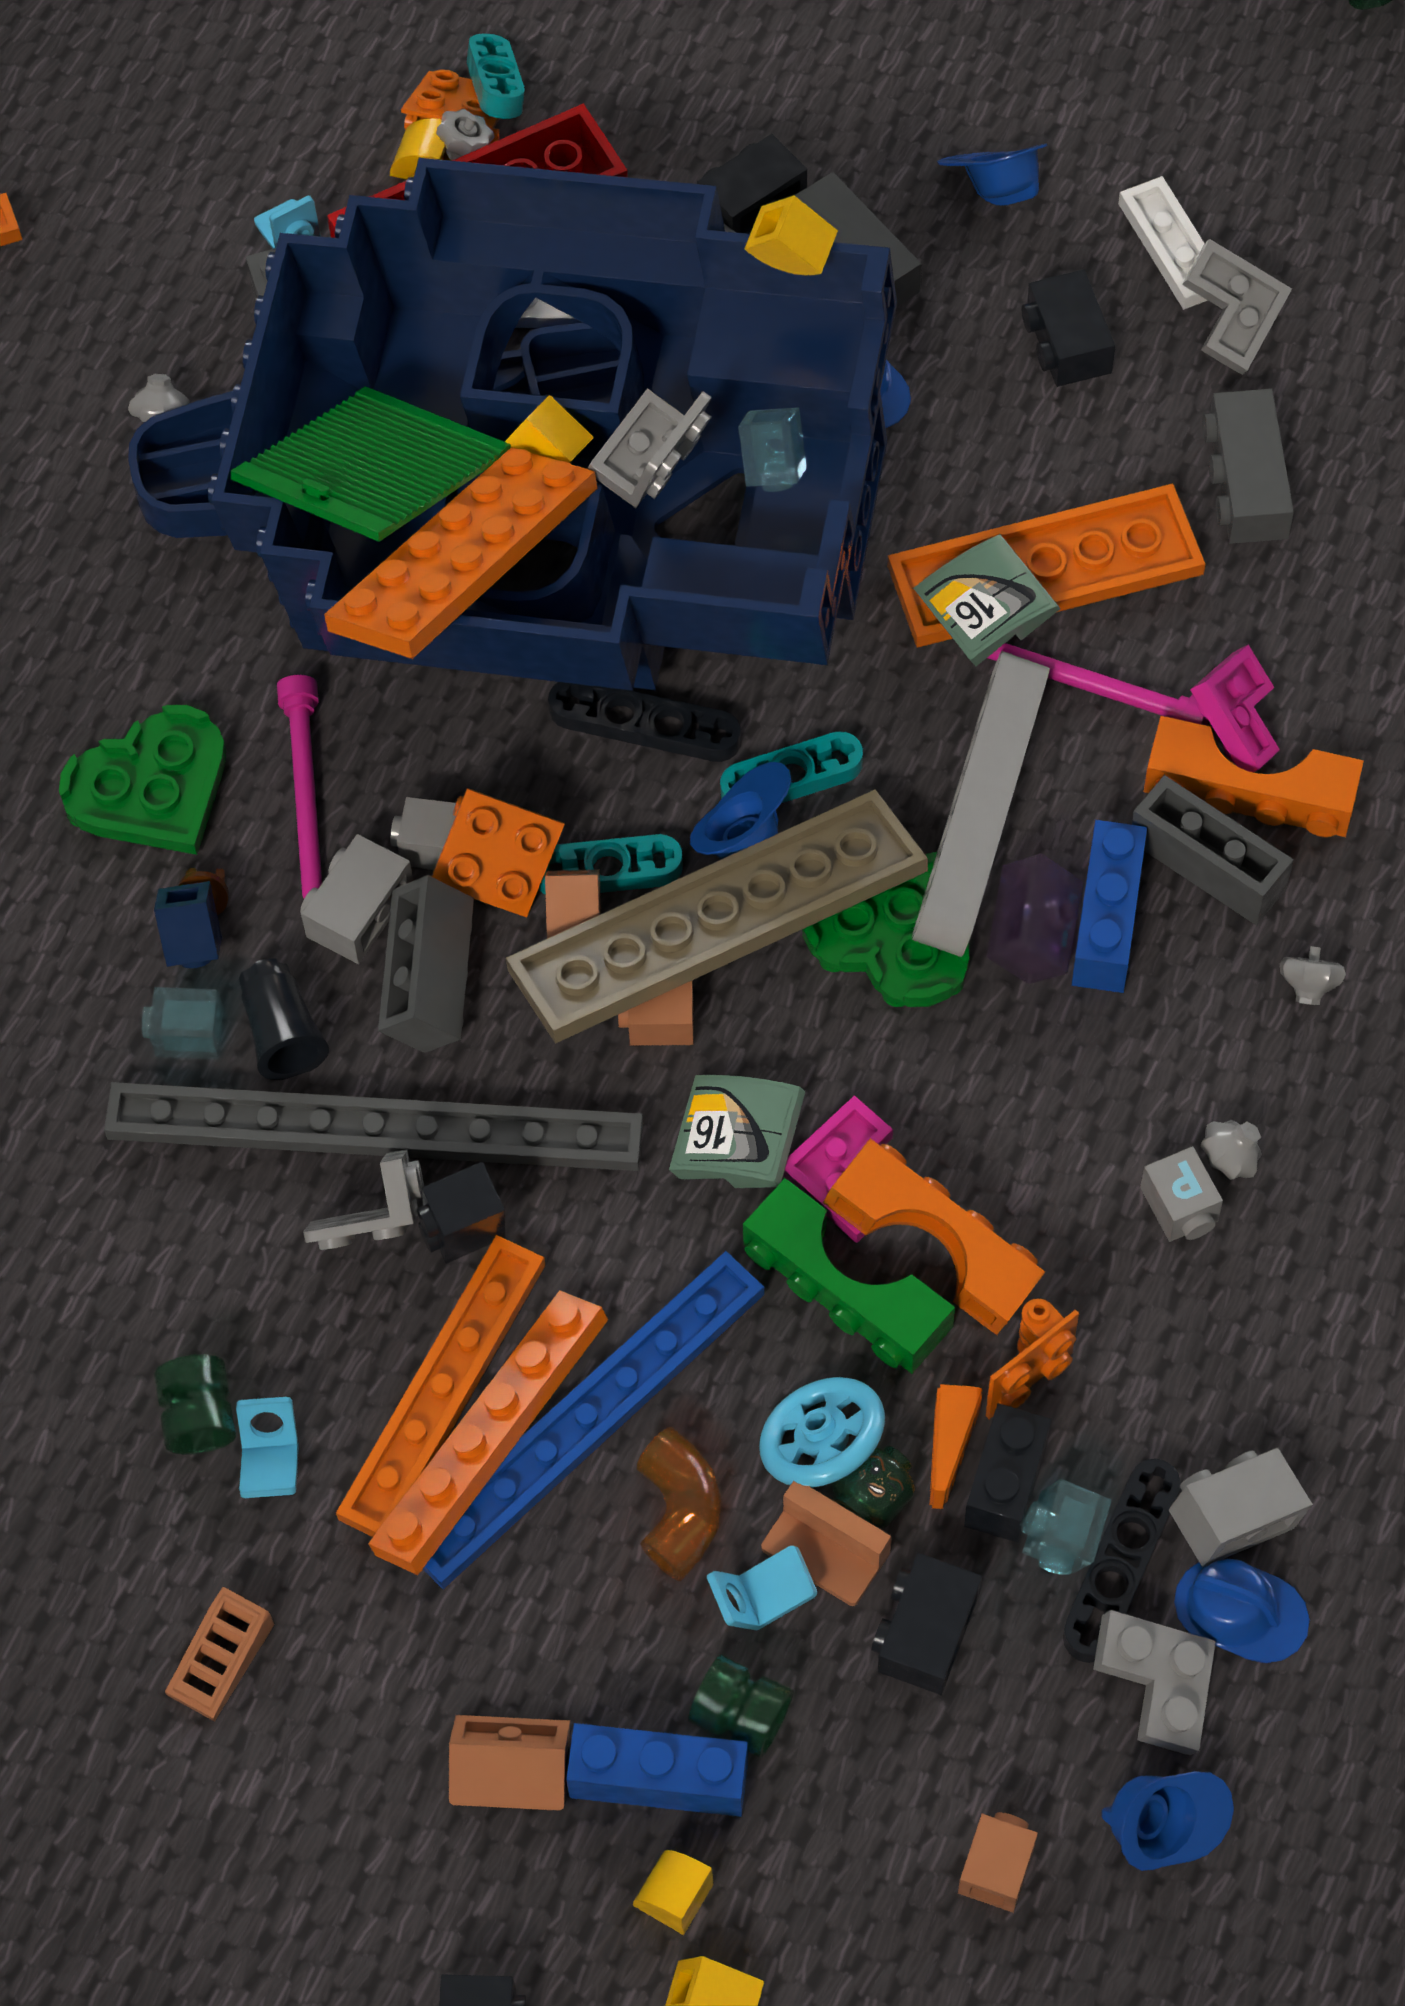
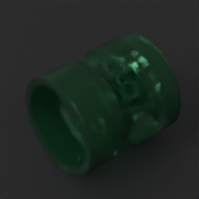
M206 1354L189 1355L167 1361L156 1369L154 1378L158 1403L160 1407L166 1409L160 1417L166 1450L182 1455L199 1454L221 1449L235 1440L237 1435L231 1403L225 1401L230 1391L226 1365L223 1359Z
M720 1654L712 1663L696 1693L689 1712L688 1722L718 1736L730 1730L731 1740L748 1742V1752L761 1758L770 1748L786 1717L794 1690L766 1676L753 1682L751 1681L748 1668Z

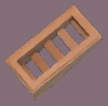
M222 1587L209 1607L165 1690L166 1695L215 1722L272 1630L274 1622L271 1614L264 1608ZM230 1614L249 1624L246 1632L226 1622ZM217 1634L238 1645L234 1654L213 1643ZM204 1655L226 1666L224 1674L221 1675L201 1664L200 1662ZM192 1675L216 1687L212 1697L187 1684Z

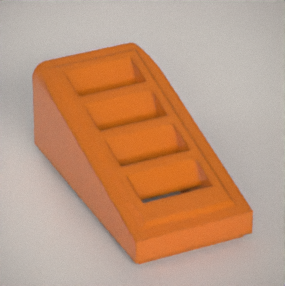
M940 1384V1388H937L929 1505H932V1508L943 1509L949 1499L980 1412L982 1388Z

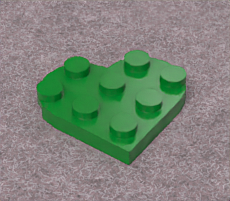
M189 705L162 706L163 712L149 716L141 724H139L138 720L135 721L124 739L99 740L100 746L86 750L78 758H76L75 754L69 758L60 775L59 793L67 818L72 825L99 837L189 854H198L225 769L226 760L224 739L219 728L210 721L209 715L206 712Z
M937 852L925 854L928 858L927 872L802 929V937L810 953L819 960V964L823 969L829 972H866L873 987L882 994L884 1001L893 1007H930L949 999L962 990L963 982L969 969V943L963 956L960 957L911 939Z

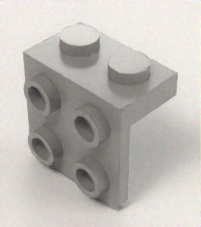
M647 388L591 461L587 469L595 471L596 479L635 508H637L647 494L655 499L673 474L671 472L679 460L682 459L684 461L700 440L701 432L712 417L705 412L712 397L703 391L687 413L683 415Z
M407 1149L386 1153L380 1162L388 1207L312 1221L303 1231L305 1243L318 1241L319 1250H326L352 1244L351 1239L355 1238V1234L372 1232L373 1240H383L405 1235V1229L409 1228L408 1225L414 1224L418 1215L416 1199L422 1198L424 1183L419 1160L409 1162Z

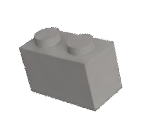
M357 834L347 849L343 847L337 851L330 863L329 874L319 889L316 887L312 888L303 900L300 913L306 937L360 964L389 922L392 890L414 881L410 861Z
M1278 1448L1258 1456L1255 1451L1245 1452L1226 1465V1469L1211 1474L1208 1469L1193 1474L1181 1483L1180 1488L1182 1492L1170 1507L1169 1512L1202 1567L1294 1529L1313 1505Z

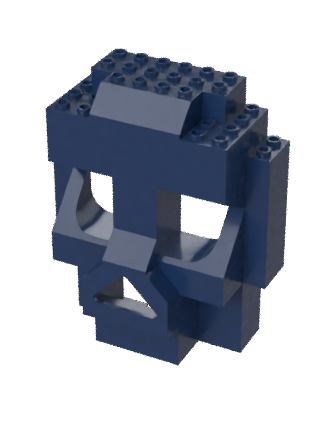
M419 158L414 177H408L406 181L404 200L349 195L345 215L340 214L336 221L335 238L289 233L279 234L275 252H270L266 260L265 273L267 285L264 296L259 295L255 303L254 320L256 328L253 340L248 339L244 346L243 366L245 371L241 384H236L232 392L231 407L233 418L230 429H224L221 435L220 455L222 460L218 474H213L210 478L208 487L209 503L214 505L220 518L221 528L226 531L234 550L257 552L258 557H262L268 570L269 581L274 583L279 594L280 605L285 607L289 616L290 626L292 629H295L304 649L329 651L330 655L632 691L633 688L656 690L665 647L828 665L836 618L854 620L887 447L880 390L897 306L890 248L833 242L821 274L797 275L775 269L748 253L744 248L750 234L725 232L716 186ZM535 298L592 327L609 339L621 352L610 403L553 397L594 437L570 464L587 469L591 461L647 388L683 415L687 413L703 391L712 397L705 410L712 417L701 432L700 440L684 461L682 459L679 460L671 472L673 473L671 478L655 499L647 494L637 508H635L596 479L598 489L543 538L545 540L568 542L578 548L567 572L555 583L535 591L515 592L488 589L413 659L328 632L324 614L478 476L380 542L231 480L232 469L245 461L250 463L252 457L257 458L258 454H263L265 449L270 450L271 446H276L278 441L283 442L285 436L289 438L292 432L296 434L298 428L303 429L305 424L309 426L311 420L315 421L317 416L322 417L323 413H328L330 408L335 409L336 404L341 405L342 401H347L349 396L354 397L355 392L364 386L505 442L520 424L547 398V396L493 391L497 371L507 343L523 313ZM737 473H743L748 476L734 546L660 538L655 530L659 524Z

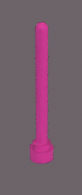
M1007 643L987 657L997 661L1000 652L1004 651L1049 667V679L1161 716L1206 726L1209 721L1200 713L1193 694L1190 698L1182 695L1178 700Z
M291 675L282 678L277 683V696L279 707L284 710V714L289 717L301 885L302 896L305 899L312 888L316 887L319 889L322 884L310 716L314 713V707L318 705L319 700L317 681L307 675Z

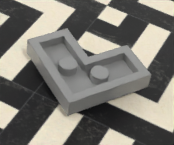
M1211 239L1203 245L1182 283L1183 286L1223 309L1201 351L1243 375L1248 371L1292 288Z
M1113 1610L1103 1614L1093 1670L1146 1685L1137 1740L1187 1755H1192L1199 1751L1216 1641Z

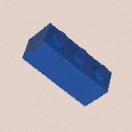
M1095 820L1071 986L1124 993L1147 827Z
M574 1723L566 1779L569 1796L574 1799L742 1817L748 1767V1742Z

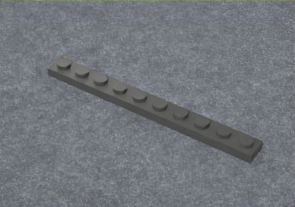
M111 1082L104 1132L107 1140L385 1156L386 1153L407 1149L409 1158L639 1171L643 1116L640 1113Z

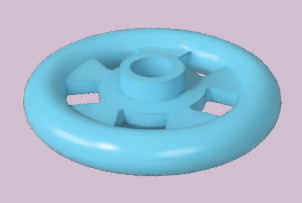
M825 1378L798 1388L775 1407L764 1424L759 1443L760 1456L764 1467L775 1479L786 1485H791L795 1481L811 1488L824 1486L848 1476L871 1456L881 1439L885 1425L883 1404L872 1388L861 1381L851 1378ZM826 1402L825 1407L814 1409L805 1415V1410L818 1403ZM851 1402L858 1405L861 1410L849 1419H846L841 1410ZM795 1429V1441L782 1444L785 1432ZM849 1434L856 1436L854 1441L844 1450L849 1440ZM803 1453L816 1459L813 1465H798L797 1463Z

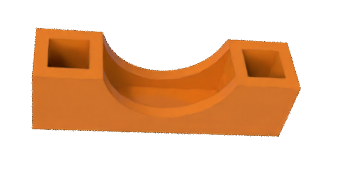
M1160 716L1147 767L1143 792L1149 793L1165 775L1223 814L1235 812L1253 816L1261 823L1277 826L1284 823L1302 827L1320 837H1331L1333 835L1346 837L1364 760L1313 749L1301 763L1287 771L1275 774L1253 773L1237 767L1224 757L1215 743L1210 726Z
M870 1138L831 1187L823 1203L864 1235H868L886 1226L910 1225L923 1229L935 1236L946 1247L955 1265L957 1286L953 1303L998 1335L1044 1275L1045 1271L1037 1265V1259L1029 1250L1016 1243L1010 1245L994 1233L993 1225L983 1215L973 1210L965 1211L952 1201L948 1190L941 1183L930 1177L922 1178L906 1166L905 1158L895 1148L887 1144L879 1145Z

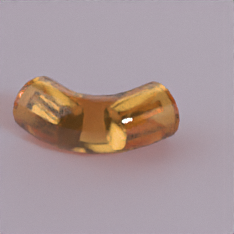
M668 1427L649 1443L637 1462L636 1469L660 1489L664 1494L666 1502L664 1516L641 1541L640 1545L647 1556L662 1571L673 1579L682 1581L700 1562L718 1532L722 1498L712 1467L691 1442L674 1428Z

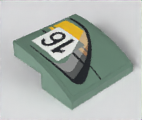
M1001 534L957 556L913 588L975 666L979 665L1014 635L1023 640L1060 610V607Z
M695 1075L669 1170L679 1179L724 1178L734 1188L777 1187L783 1178L805 1091L800 1086L766 1079L730 1075Z

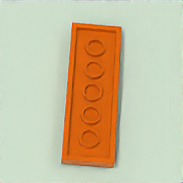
M511 447L324 614L328 632L413 659L598 489L595 471L575 466L565 461H558L534 454L524 449Z
M1173 483L888 555L887 565L917 648L953 638L913 588L957 556L1001 534L1060 607V610L1057 612L1204 575L1205 561Z

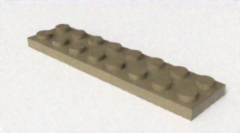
M875 789L506 957L507 969L556 1044L928 871V858Z

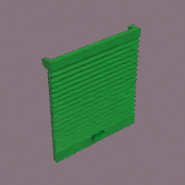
M364 386L355 392L354 397L349 396L348 400H343L341 405L336 404L335 409L330 408L329 412H324L322 417L317 416L315 421L311 420L309 426L305 424L303 429L298 428L296 434L292 432L289 438L285 436L283 442L278 441L277 445H272L270 450L265 449L264 453H259L257 458L252 457L250 463L245 461L232 469L231 480L380 542L484 472L511 448V444Z

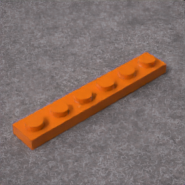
M498 1235L495 1236L336 1512L339 1521L371 1537L376 1534L447 1440L545 1267L543 1256Z
M559 1290L368 1544L375 1556L419 1575L604 1327L608 1318L601 1306Z

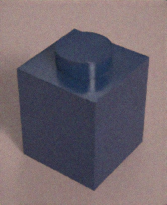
M210 881L158 889L154 912L166 966L181 965L184 968H198L207 965L212 960L219 959L222 935Z

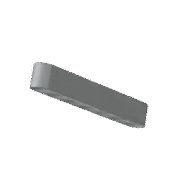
M1001 651L986 690L911 938L914 941L960 957L963 956L967 948L1050 670L1049 667Z

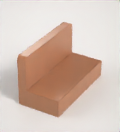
M793 1481L783 1496V1512L763 1540L761 1549L771 1557L788 1546L798 1547L814 1584L848 1605L855 1606L890 1555L891 1536L810 1486H804Z
M456 1715L449 1742V1802L452 1805L562 1810L565 1804L566 1759L570 1743V1721Z

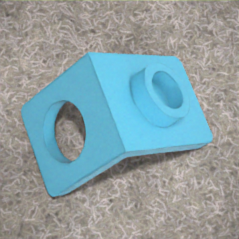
M306 196L298 201L290 199L254 218L256 227L272 249L276 248L280 233L321 237L315 202L311 196Z
M290 1397L239 1400L236 1405V1412L242 1444L240 1496L242 1498L295 1494L299 1444L292 1399ZM270 1412L278 1415L282 1419L283 1425L274 1432L265 1433L256 1430L250 1421L259 1413Z
M788 1546L741 1575L713 1571L707 1575L708 1582L726 1624L739 1628L759 1630L817 1595L815 1584L800 1549L796 1546ZM726 1589H728L736 1599L740 1612L732 1605L727 1595Z

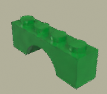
M784 1178L743 1223V1244L746 1246L744 1248L746 1254L761 1268L769 1270L773 1267L788 1278L786 1282L789 1288L798 1297L806 1302H812L815 1299L830 1311L829 1317L842 1331L849 1335H854L858 1332L873 1344L871 1346L873 1352L885 1364L892 1368H897L898 1365H901L913 1374L953 1328L955 1307L913 1275L890 1284L870 1285L854 1281L839 1272L828 1259L822 1244L827 1230V1209Z

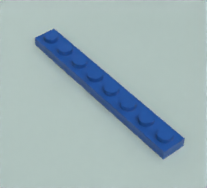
M725 1251L519 1439L423 1570L442 1589L447 1587L764 1296V1286Z

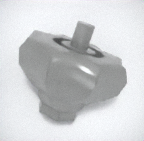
M461 109L457 112H444L441 124L437 127L436 132L446 145V153L450 160L457 159L489 145L495 137L494 132L486 125L484 117L473 115L466 109Z
M153 374L148 376L147 385L140 389L130 401L128 410L132 416L140 418L142 422H146L155 415L190 403L184 394L173 387L169 376L166 374Z
M1310 946L1309 959L1284 957L1280 962V973L1294 988L1296 1002L1320 1005L1323 995L1339 986L1344 980L1346 973L1342 965L1319 960L1321 947Z
M1233 1120L1224 1123L1213 1121L1207 1124L1201 1148L1207 1154L1210 1166L1222 1171L1230 1180L1238 1177H1254L1257 1172V1161L1262 1155L1257 1144L1261 1138L1259 1130L1248 1121L1243 1124Z

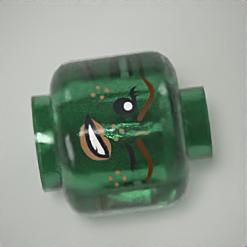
M886 1446L883 1450L876 1447L871 1456L858 1469L832 1483V1490L835 1494L833 1501L877 1528L887 1527L914 1496L915 1484L908 1473L912 1469V1465L897 1449L891 1446Z

